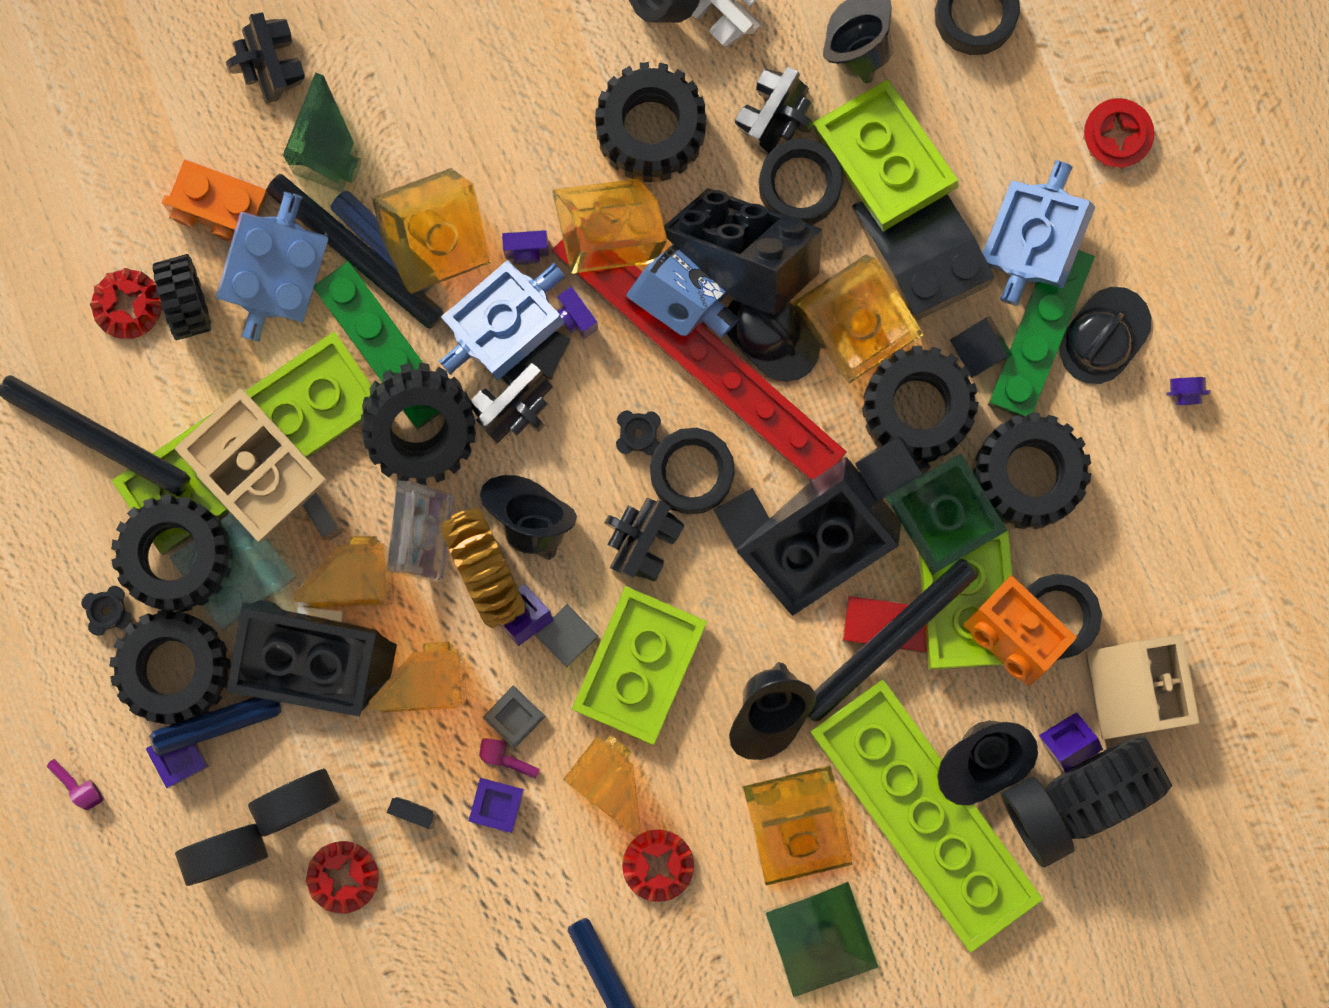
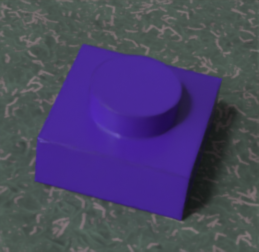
M547 230L502 233L505 259L513 258L514 264H535L540 262V257L549 256Z
M572 286L557 296L558 304L561 307L557 312L565 323L563 325L570 334L578 330L583 339L598 330L597 320Z
M526 584L518 588L526 605L525 613L504 626L502 624L499 625L517 646H520L554 620L550 610Z
M1077 712L1039 735L1043 746L1065 773L1103 750L1099 738Z
M197 744L161 756L154 753L152 746L145 748L166 788H171L209 767Z
M480 778L468 821L513 833L524 789Z

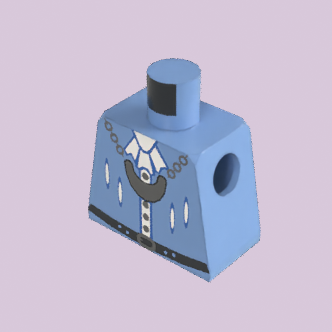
M671 245L643 270L626 294L630 300L684 336L690 334L698 325L704 322L722 338L739 320L722 303L728 293L674 245Z

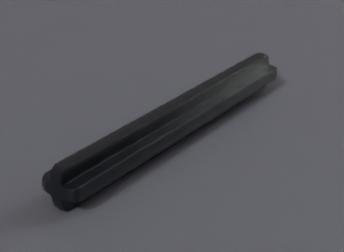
M278 174L272 179L266 190L279 204L282 203L284 192L301 196L302 200L296 215L298 220L311 231L326 235L328 237L327 244L349 261L426 328L431 329L440 321L444 313L442 308L287 177L283 174Z
M8 375L0 384V396L4 400L170 493L180 496L188 487L191 478L185 471L20 379Z
M959 559L815 690L816 705L808 717L813 721H820L973 583L978 577L975 568L965 559Z

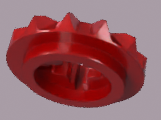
M1122 98L1110 99L1097 105L1085 121L1083 140L1086 142L1090 156L1099 160L1104 167L1112 166L1124 169L1139 163L1148 154L1154 141V125L1147 111L1136 102ZM1115 117H1117V124H1120L1121 130L1129 131V133L1136 132L1132 133L1131 136L1125 137L1121 151H1119V145H1116L1114 138L1101 137L1105 133L1111 132L1116 121Z
M128 268L106 273L100 283L94 286V293L90 302L94 321L104 332L115 338L133 339L146 334L155 326L162 311L161 300L156 289L157 285L145 273ZM117 289L124 292L128 297L137 296V299L132 303L133 313L136 318L133 319L123 309L113 311L114 307L119 304Z
M660 829L650 830L638 835L628 845L623 856L622 870L626 883L636 895L651 902H663L674 899L686 890L693 877L694 859L687 843L675 833ZM669 849L673 852L669 856L666 866L671 870L670 873L674 876V879L671 880L667 876L664 877L661 874H657L646 882L644 879L648 875L647 872L650 869V865L646 862L647 859L642 853L645 851L648 855L652 854L658 858L662 854H666Z
M348 841L333 842L320 848L310 860L306 876V883L311 898L326 911L339 914L355 912L364 907L374 896L379 881L377 864L372 855L362 846ZM351 859L349 876L354 878V881L359 883L360 886L344 885L334 896L335 888L333 886L335 879L330 877V874L324 870L325 868L340 870Z

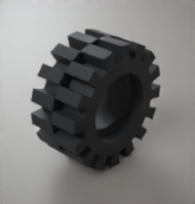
M189 254L153 263L152 267L154 280L157 285V293L161 300L162 310L165 312V319L167 324H169L170 332L174 339L177 341L211 331V321L208 315V307L205 303V296L201 289L199 277H197L196 268Z

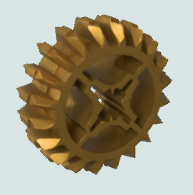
M474 507L470 510H462L451 515L452 518L442 522L441 532L481 619L490 628L501 624L504 626L514 621L516 617L525 613L526 605L482 511Z

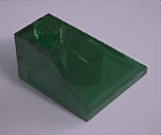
M315 72L284 150L283 157L294 175L343 192L347 182L353 183L360 169L361 158L357 157L358 150L324 75Z
M961 453L886 496L932 575L1008 531Z
M849 881L763 911L793 997L878 968Z

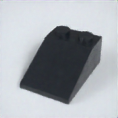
M948 194L885 231L881 230L862 201L852 205V209L909 324L989 287L995 278L974 235Z
M845 457L810 481L737 548V553L793 616L898 547L901 521L883 499L879 502L877 501L861 473Z

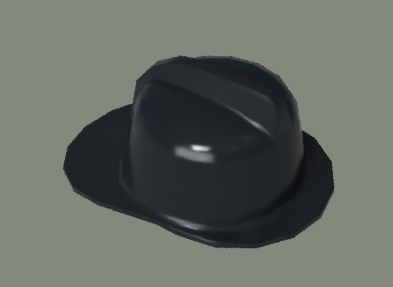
M846 0L840 4L831 15L827 25L823 48L824 59L829 63L837 64L846 75L859 76L864 83H871L875 71L886 64L893 54V44L889 30L892 14L891 0Z
M1109 287L1095 293L1069 324L1061 341L1060 356L1066 370L1074 378L1089 384H1102L1118 376L1145 343L1150 333L1151 314L1147 303L1138 293L1125 287Z
M734 299L732 300L728 309L739 320L727 335L733 344L761 372L772 379L788 382L799 380L812 371L818 362L821 348L818 333L810 321L790 301L777 314L772 315L737 302Z
M517 475L497 476L484 483L480 492L482 505L491 515L502 522L509 545L517 551L537 554L547 560L554 558L564 533L572 529L577 520V515L573 508L528 478Z
M781 662L776 663L772 669L755 674L748 680L743 690V706L729 732L730 746L737 755L748 760H763L782 752L795 739L816 705L815 691L809 684L798 680L793 673L789 672L787 666Z
M991 720L977 723L969 728L961 741L947 751L940 762L937 774L940 791L947 800L956 805H973L984 801L1027 777L1034 768L1038 757L1037 741L1030 730L1019 723Z

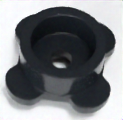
M628 410L621 412L617 417V423L620 426V438L616 441L618 451L622 454H629L631 451H643L646 455H653L656 447L660 444L656 439V431L661 424L659 415L652 411L646 414H633ZM641 429L643 434L640 437H636L634 431Z
M111 586L107 592L87 593L83 597L81 605L86 610L87 618L90 621L88 630L92 634L102 636L108 629L115 627L125 629L131 623L132 616L125 609L123 602L125 592L122 588ZM109 607L111 609L110 614L104 615L103 608Z

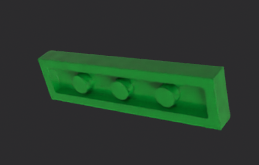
M1078 250L1064 288L1036 282L1010 347L1013 355L1005 359L988 405L1015 416L1021 415V417L1034 412L1095 256Z
M349 261L314 285L316 293L382 382L384 381L383 373L390 369L394 375L400 373V365L409 363L411 370L419 369V363H423ZM415 405L403 410L417 430L441 414L438 410L426 405Z

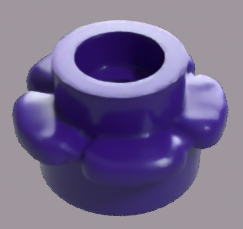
M1206 377L1170 379V392H1166L1168 397H1175V405L1202 404V395L1211 394V390H1206Z

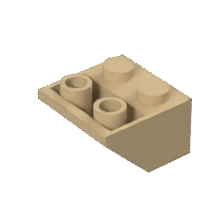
M1183 634L1086 651L1102 740L1200 723Z

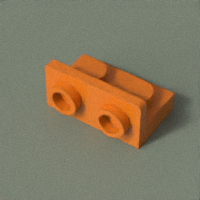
M184 159L170 196L164 195L161 203L167 211L171 212L169 216L171 220L194 228L196 222L212 228L210 234L227 242H232L240 212L260 216L268 192L264 188Z
M1012 575L964 623L965 628L971 632L973 639L983 648L990 650L1004 664L1005 669L1012 677L1021 680L1027 686H1031L1077 638Z

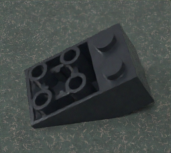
M707 188L661 228V234L735 301L772 315L777 314L819 274L822 241L821 228L807 224L799 218L788 217L768 210L760 204H751L729 196L720 190Z

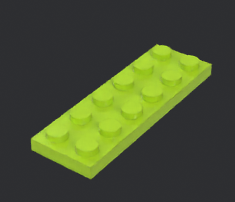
M334 331L247 389L245 393L308 459L361 423L364 397L370 396L369 388L371 384ZM210 415L152 453L185 471L190 476V483L182 495L176 496L129 469L111 480L130 509L133 507L140 509L144 506L143 501L147 499L159 500L162 499V495H172L175 498L185 497L193 500L216 515L218 519L229 512L196 476L197 473L174 449ZM172 528L159 534L153 541V544L159 553L164 556L188 540L192 535L184 529Z
M883 679L810 731V734L969 953L976 950L1044 900L974 804L956 805L944 797L939 789L937 779L942 759Z

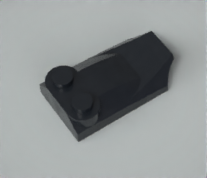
M258 600L253 603L243 602L226 692L360 717L361 712L373 700L388 693L397 644L385 638L375 629L282 610L276 603L268 600Z

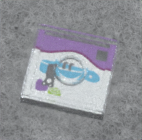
M397 480L386 571L426 581L442 582L447 545L441 532L442 522L451 518L452 494L412 481Z

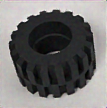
M649 62L640 63V69L633 71L631 66L622 70L620 78L617 79L613 76L607 82L608 89L606 92L601 91L598 98L595 122L600 150L604 157L608 156L610 165L616 171L619 168L623 169L625 176L633 180L635 175L642 176L643 182H652V177L660 176L661 180L665 181L671 179V173L675 171L679 174L687 169L688 163L690 161L694 162L698 157L699 149L704 143L707 115H705V102L703 96L699 97L698 87L693 80L688 83L685 80V73L679 69L675 73L668 71V64L659 63L658 68H649ZM657 102L665 105L675 114L677 128L665 141L655 144L642 143L630 136L625 129L624 122L628 112L641 103Z
M912 346L909 351L904 352L901 349L895 352L891 358H886L878 366L875 373H873L863 396L864 405L862 413L867 421L865 427L869 435L873 434L876 438L875 444L882 447L895 438L902 437L917 462L919 460L935 461L938 457L946 456L952 452L971 430L975 422L974 416L978 412V402L975 401L977 393L976 384H971L968 378L971 373L966 366L961 368L956 363L958 358L951 353L948 357L940 354L941 349L931 347L930 350H922V346ZM910 381L927 382L941 393L946 411L938 425L931 429H915L906 425L898 417L893 402L897 390L904 383Z
M409 363L400 365V373L394 375L391 369L383 373L384 381L381 384L374 381L369 388L370 396L364 397L361 427L365 449H368L369 458L373 464L379 463L381 472L387 477L395 473L397 474L398 482L408 484L409 478H416L417 486L427 485L426 478L434 476L436 483L445 480L444 471L449 469L455 474L461 468L459 460L461 458L468 460L472 452L470 443H475L476 431L474 425L476 423L467 392L463 391L461 383L455 376L452 379L448 378L446 370L438 367L435 372L430 371L429 364L419 363L418 370H411ZM415 405L430 406L438 410L445 419L441 430L433 438L418 443L408 442L399 438L392 431L391 426L394 419L404 409Z
M1029 413L1024 417L1017 415L1010 418L1004 424H1000L983 442L975 458L977 464L973 469V479H977L978 486L975 490L978 498L983 497L986 502L984 505L985 509L989 513L992 511L999 516L997 520L1004 524L1008 522L1015 524V528L1026 529L1027 527H1034V529L1044 528L1067 516L1083 500L1087 493L1085 488L1091 480L1092 473H1088L1091 459L1090 454L1085 455L1083 447L1086 445L1082 437L1077 439L1071 433L1074 428L1068 423L1063 426L1057 422L1058 417L1048 415L1046 418L1040 417V413ZM1021 447H1035L1044 451L1052 459L1057 477L1056 483L1049 493L1041 497H1030L1014 488L1008 478L1007 461L1015 450Z
M162 495V499L159 500L150 498L143 501L144 506L140 509L133 507L127 513L130 516L127 522L123 523L120 521L116 528L120 532L118 540L112 539L111 549L116 551V558L111 559L113 569L119 573L117 579L121 586L127 588L130 592L129 595L145 605L170 612L178 610L186 612L193 610V606H203L210 602L209 597L213 593L218 594L222 590L223 586L220 584L224 577L229 578L231 568L228 567L229 559H233V549L228 544V541L231 539L227 530L222 527V522L208 509L185 497L175 498L172 495ZM172 528L184 529L196 541V561L191 570L183 577L173 581L160 579L152 572L149 565L148 557L151 544L159 534Z
M159 610L157 614L153 615L147 613L139 617L140 621L138 623H130L124 629L126 635L123 639L117 638L113 646L117 648L116 656L110 657L109 667L114 668V676H110L112 686L118 688L119 694H117V697L121 703L127 704L130 707L129 711L136 716L145 718L147 721L173 725L209 713L208 709L213 704L218 705L223 698L220 696L223 688H227L229 679L226 678L227 669L231 668L230 659L226 658L225 651L228 649L224 641L219 639L217 636L218 632L212 626L207 625L203 620L190 614ZM168 641H176L186 645L191 650L195 660V672L191 682L184 690L172 695L156 691L151 686L147 676V663L150 655L158 646Z
M1132 737L1104 750L1068 772H1064L1050 782L1046 791L1063 818L1071 838L1084 839L1100 833L1151 806L1168 793L1172 783L1147 738Z

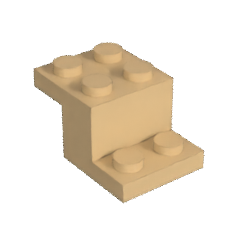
M241 387L174 448L197 473L196 476L259 543H262L328 482Z

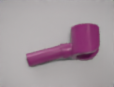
M482 739L479 756L484 763L511 768L536 779L539 768L514 757L504 756L506 741Z
M55 759L47 764V768L65 785L72 802L76 806L89 810L104 800L100 790L91 779L79 786L77 781Z

